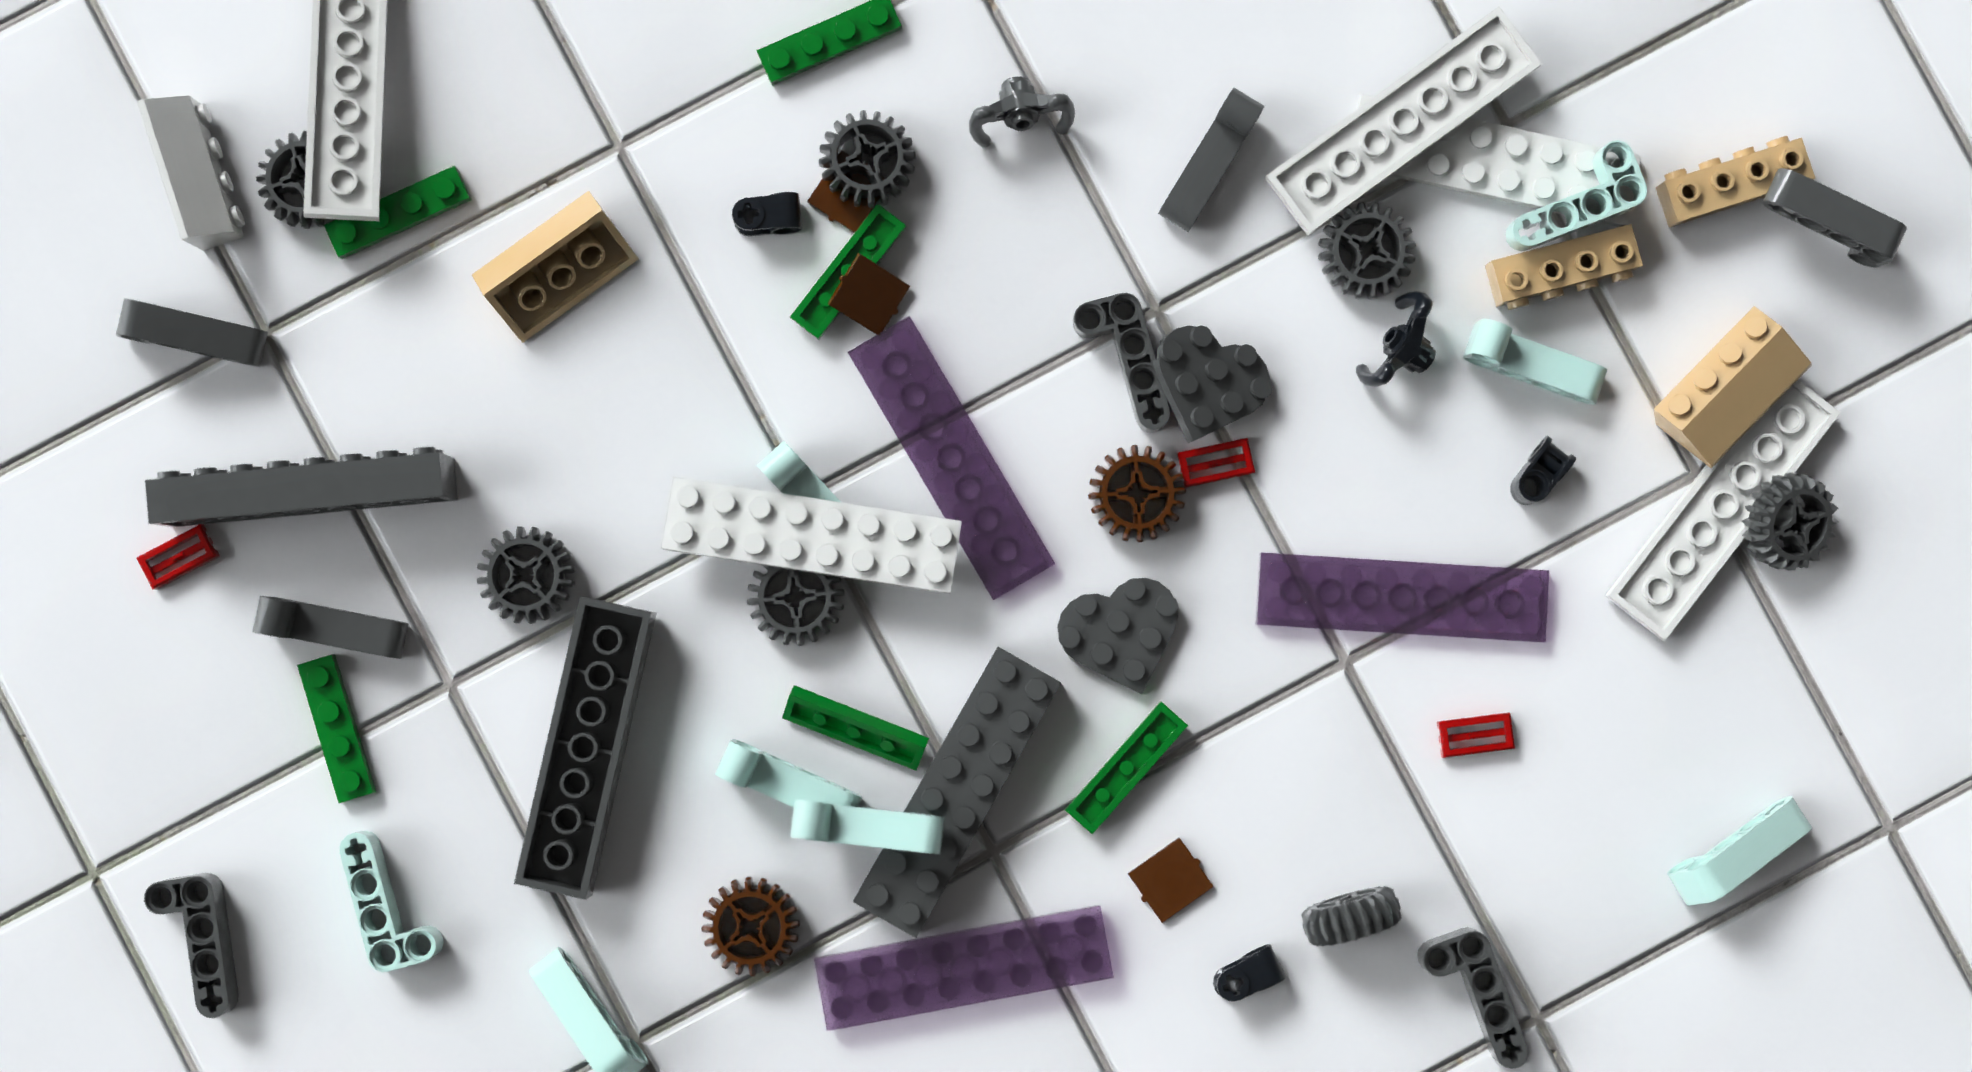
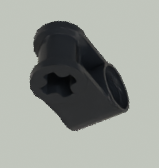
M781 192L769 196L743 198L736 202L732 209L735 228L744 236L791 234L803 230L799 194L796 192ZM745 211H752L755 216L753 217V223L746 224L743 218L745 217Z
M1547 435L1536 446L1528 457L1526 464L1513 479L1510 485L1513 499L1522 505H1530L1543 500L1557 482L1570 470L1577 458L1572 454L1568 456L1552 444V438ZM1526 478H1530L1536 483L1537 493L1535 496H1530L1524 491L1523 483Z
M1266 944L1220 968L1213 977L1214 990L1222 998L1236 1002L1255 992L1276 985L1283 981L1286 975L1271 944ZM1228 975L1235 979L1239 978V982L1235 984L1236 991L1234 992L1227 988L1223 989V986L1227 984L1226 977Z

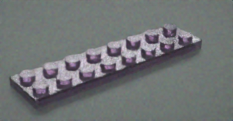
M908 316L848 351L850 358L944 518L962 521L959 543L992 600L997 599L1055 565L1054 560L911 317Z
M1261 552L1259 554L1255 625L1546 643L1549 570Z
M1100 904L814 958L827 1031L1114 978Z

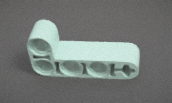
M1616 140L1609 142L1601 148L1593 159V168L1600 185L1518 217L1506 230V241L1509 246L1517 251H1527L1626 213L1642 203L1647 195V186L1631 147L1623 141ZM1607 152L1618 155L1620 159L1619 168L1611 167L1607 163ZM1624 185L1631 188L1634 195L1632 202L1622 199L1619 193L1620 186ZM1591 198L1598 202L1600 205V213L1598 215L1588 212L1585 205L1586 199ZM1558 211L1564 214L1567 221L1565 228L1554 225L1551 218L1552 212ZM1537 224L1540 225V229L1529 237L1527 235L1520 236L1519 234L1521 228L1526 230L1535 227Z
M1481 319L1474 324L1463 356L1464 360L1573 400L1596 405L1607 373L1605 367L1512 334L1513 329L1501 322Z
M784 441L757 465L783 494L841 502Z
M736 739L730 740L715 775L730 783L744 788L749 787L792 807L795 806V800L858 807L863 798L847 788Z
M1788 796L1767 807L1705 855L1688 858L1671 868L1667 875L1687 905L1710 903L1731 892L1805 836L1812 827L1794 798Z
M795 800L791 837L940 855L944 817Z
M367 830L358 831L346 836L341 841L339 847L340 856L370 965L377 971L389 972L425 962L436 956L442 950L444 944L443 936L436 927L421 926L407 931L403 930L378 837L373 832ZM365 843L367 850L356 853L354 846ZM371 861L372 866L358 869L359 864ZM365 874L372 875L377 881V887L373 893L365 890L362 885ZM375 909L381 910L386 916V924L383 928L377 927L372 921V913ZM418 935H425L429 938L431 949L428 953L421 952L417 948L416 939ZM385 944L393 947L396 952V958L393 963L386 962L381 956V949Z
M557 947L529 969L534 982L594 1072H639L649 1064L646 1055L633 1039L623 1036L574 961L561 947Z

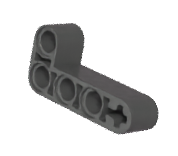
M1233 87L1211 127L1159 210V215L1185 231H1190L1265 107L1264 105Z
M1785 168L1777 170L1762 202L1768 209L1849 247L1850 250L1847 255L1850 259L1873 268L1892 262L1907 230L1906 225L1798 172Z
M1119 293L1080 305L1073 317L1075 332L1080 337L1086 339L1112 333L1138 426L1143 431L1149 433L1161 430L1169 420L1170 410L1167 398L1156 376L1153 365L1156 358L1138 298L1130 293ZM1122 302L1130 304L1134 310L1133 317L1128 320L1119 319L1114 312V307ZM1085 312L1095 313L1099 318V325L1094 329L1084 328L1079 322L1081 314ZM1129 337L1140 339L1143 343V351L1137 355L1129 354L1124 348V341ZM1139 371L1149 373L1153 379L1152 386L1144 390L1135 386L1133 382L1135 373ZM1157 393L1158 397H1153L1151 400L1153 410L1161 411L1162 413L1157 419V424H1153L1151 419H1144L1143 415L1148 411V404L1146 400L1139 403L1138 398H1147Z
M131 299L123 300L116 336L148 344H158L255 367L261 366L268 332Z
M260 596L252 632L402 659L409 623L284 598Z
M201 873L169 878L151 884L144 893V903L150 912L154 914L183 913L197 1010L202 1016L207 1018H216L231 1011L237 1005L239 993L222 881L212 873ZM199 881L208 888V896L205 900L200 899L195 891ZM163 887L167 888L172 894V901L169 906L165 905L160 899V891ZM203 918L209 919L213 924L211 936L205 935L201 930ZM208 954L215 956L218 960L219 965L216 972L209 970L206 966ZM217 978H220L221 982L218 984L217 982L209 984L210 981L215 980ZM212 995L222 997L223 1003L213 1002Z
M1467 927L1424 942L1417 954L1418 962L1422 968L1438 977L1457 971L1461 972L1491 1056L1506 1068L1513 1069L1523 1065L1528 1057V1047L1487 937L1481 932ZM1474 936L1479 942L1478 949L1475 953L1466 955L1463 952V943L1467 938ZM1435 949H1442L1445 954L1443 963L1438 967H1431L1428 961L1430 953ZM1483 971H1488L1491 974L1490 984L1484 989H1477L1475 984L1477 975ZM1502 1006L1503 1018L1497 1023H1490L1488 1021V1013L1491 1008ZM1504 1033L1506 1040L1515 1046L1510 1049L1511 1055L1509 1057L1502 1053L1506 1050L1504 1039L1498 1034Z

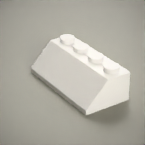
M190 95L149 98L137 101L181 240L204 251L243 238L241 226L245 225L244 218L238 205L234 206L230 193L234 192L233 183L229 174L226 171H222L219 159L223 158V153L218 140L215 137H211L208 125L212 124V119L207 106L204 103L201 104Z

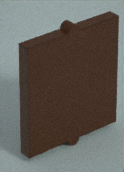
M841 150L837 156L838 164L846 162V157L850 155ZM848 173L845 174L846 177L856 183L871 185L863 174H853L851 176ZM821 179L807 203L826 214L830 222L837 221L855 233L880 200L879 196L874 197L875 205L873 208L868 207V198H861L860 206L856 207L854 206L853 195H850L848 200L843 202L840 200L843 189L841 188L837 192L832 193L829 190V186L834 180L823 181Z
M858 253L846 274L839 277L841 282L829 300L828 305L880 336L893 314H898L897 307L910 285Z
M1179 837L1127 873L1141 892V900L1148 902L1162 923L1214 887L1200 868V860L1193 858Z

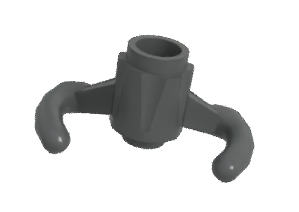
M1020 76L1011 77L1002 83L1001 91H999V101L989 106L979 107L973 111L969 120V132L977 144L987 148L991 144V138L984 132L982 125L988 122L1004 120L1007 127L1016 131H1025L1038 122L1039 114L1062 111L1061 118L1056 125V131L1064 135L1074 122L1075 108L1073 102L1066 94H1035L1034 86L1029 84L1028 79Z

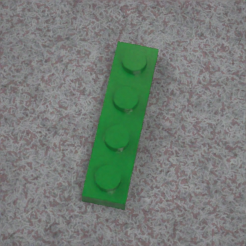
M870 0L756 51L771 85H775L901 30L902 25L891 0Z
M454 165L381 198L379 221L335 219L324 224V227L338 258L344 259L472 199L458 168Z
M877 204L794 310L790 318L816 339L820 340L841 313L828 305L829 300L841 282L839 277L846 274L858 253L878 265L907 226L881 205Z
M331 654L298 664L297 667L338 804L375 793L376 788L336 655Z
M795 685L790 692L782 716L785 720L917 771L929 740L928 737Z
M1160 701L1065 808V811L1093 834L1188 725Z

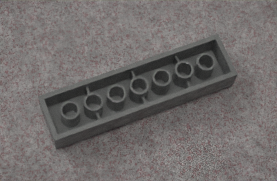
M420 447L413 449V455L399 453L398 450L376 452L377 458L373 459L370 456H362V454L340 455V462L326 460V457H313L303 459L304 465L290 463L289 461L267 462L266 469H263V467H253V464H238L230 466L231 472L217 470L215 467L194 469V475L192 476L191 473H180V471L158 472L157 479L145 480L148 524L180 527L457 501L454 457L443 454V450H435V447Z
M580 596L514 884L584 900L593 895L656 619V612Z
M997 647L904 810V813L944 817L940 855L883 848L853 900L854 903L917 938L1061 684L1060 681Z

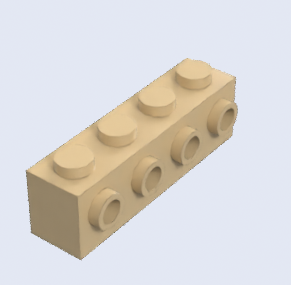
M1783 136L1767 142L1768 148L1755 152L1754 147H1749L1733 153L1734 159L1721 163L1718 157L1698 164L1700 169L1698 171L1687 174L1686 169L1683 168L1664 175L1666 181L1655 188L1668 227L1680 225L1764 198L1779 168L1793 170L1814 180L1815 175L1802 138L1789 141L1788 136Z
M1632 224L1492 260L1485 265L1496 307L1507 304L1508 310H1513L1529 305L1528 299L1541 295L1543 301L1563 296V289L1576 286L1577 291L1581 292L1598 287V280L1611 277L1612 283L1634 277L1632 271L1640 268L1643 264Z

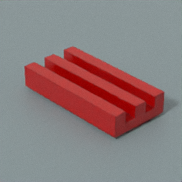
M1248 438L1177 453L1180 472L1183 475L1184 488L1255 473ZM1242 447L1243 454L1188 465L1186 460ZM1245 461L1246 464L1245 468L1191 479L1189 474Z
M199 524L136 558L152 590H157L220 557L218 550H215L212 545L214 543L211 537H208L206 533L207 529L204 524ZM197 536L199 537L200 542L150 567L149 561ZM205 549V554L158 579L156 578L155 574Z
M1509 712L1436 721L1440 735L1438 737L1439 743H1441L1440 752L1442 758L1515 749L1511 714ZM1499 721H1503L1504 724L1503 728L1448 734L1447 728ZM1505 735L1506 742L1450 749L1449 742Z

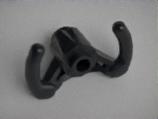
M1414 291L1405 293L1395 299V306L1398 309H1405L1415 305L1406 325L1394 326L1384 335L1383 352L1388 357L1375 373H1371L1365 364H1360L1356 367V374L1362 383L1373 387L1387 384L1394 376L1395 371L1402 366L1410 372L1422 373L1433 363L1436 350L1430 345L1431 342L1423 337L1426 319L1433 306V302L1427 294Z

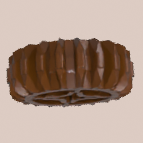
M1132 445L1130 457H1126L1123 448L1117 449V456L1119 458L1117 462L1112 456H1105L1104 460L1110 467L1108 470L1097 465L1095 471L1103 476L1102 481L1090 479L1089 484L1093 487H1098L1099 492L1089 493L1088 499L1100 500V505L1091 508L1092 514H1097L1101 511L1105 513L1106 516L1101 518L1098 524L1104 526L1110 520L1114 524L1109 530L1111 536H1114L1118 529L1122 528L1124 529L1123 541H1128L1131 531L1136 532V541L1141 543L1144 539L1143 531L1147 530L1149 537L1154 540L1158 537L1155 530L1157 525L1165 533L1170 530L1169 525L1164 521L1166 517L1173 522L1179 520V516L1171 510L1172 507L1177 509L1184 508L1185 503L1175 500V495L1185 494L1186 488L1174 487V483L1182 480L1183 475L1179 473L1172 477L1170 476L1169 471L1176 466L1174 461L1169 462L1165 467L1160 464L1165 457L1164 452L1161 451L1154 460L1150 458L1152 447L1146 446L1143 456H1138L1137 445ZM1130 465L1128 485L1115 490H1107L1112 475L1122 467ZM1141 465L1157 472L1162 478L1165 487L1147 484L1143 479ZM1135 475L1140 490L1155 492V494H1148L1146 498H1141L1143 503L1138 505L1139 512L1137 511V503H1135L1134 497L1118 495L1126 494L1128 489H1133L1131 485H1134L1136 482ZM1166 498L1161 513L1155 519L1144 523L1147 501ZM1109 501L1127 503L1131 508L1133 523L1117 516L1110 507Z
M748 876L745 878V888L743 889L737 879L732 880L731 887L733 893H730L726 887L722 886L718 889V892L724 900L721 901L715 897H711L709 900V904L717 909L716 912L705 910L703 913V917L712 920L713 924L703 925L701 930L704 933L713 932L714 935L705 940L704 944L706 947L714 944L718 946V949L711 954V957L717 959L723 953L727 957L722 964L724 969H727L732 961L737 962L735 974L738 975L744 970V965H749L750 976H755L758 970L757 964H761L762 970L765 973H769L771 971L770 959L777 966H781L784 960L779 952L781 951L789 956L793 953V948L785 942H797L799 940V935L789 932V929L800 927L801 922L797 919L789 920L788 917L798 911L797 906H791L786 909L783 904L788 902L791 895L786 893L778 899L775 894L779 891L780 885L774 884L769 892L765 890L767 885L766 878H761L758 888H754L753 878ZM756 897L766 901L769 905L760 911L754 912L746 908L745 905H741L737 899ZM729 907L733 912L732 916L736 920L737 928L726 939L722 930V919L726 908ZM777 913L781 930L779 939L774 946L769 940L770 936L766 932L765 924L766 921ZM765 915L759 922L760 925L756 928L760 930L759 934L750 931L737 937L746 925V923L742 922L744 918L748 921H753ZM743 941H750L758 948L761 947L765 953L747 955L738 952L733 947Z

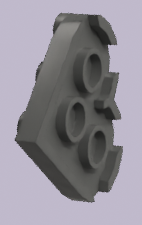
M1190 325L1172 330L1159 342L1161 344L1157 349V359L1153 363L1154 369L1187 443H1191L1253 413L1263 405L1265 399L1272 393L1273 387L1270 382L1267 366L1251 345L1245 344L1241 346L1233 344L1222 347L1209 328L1206 326L1195 327Z
M1148 578L1129 579L1118 586L1110 597L1097 593L1083 594L1069 602L1062 611L1057 626L1059 642L1065 653L1078 663L1142 694L1175 630L1178 619L1177 600L1173 597L1170 590L1159 581Z

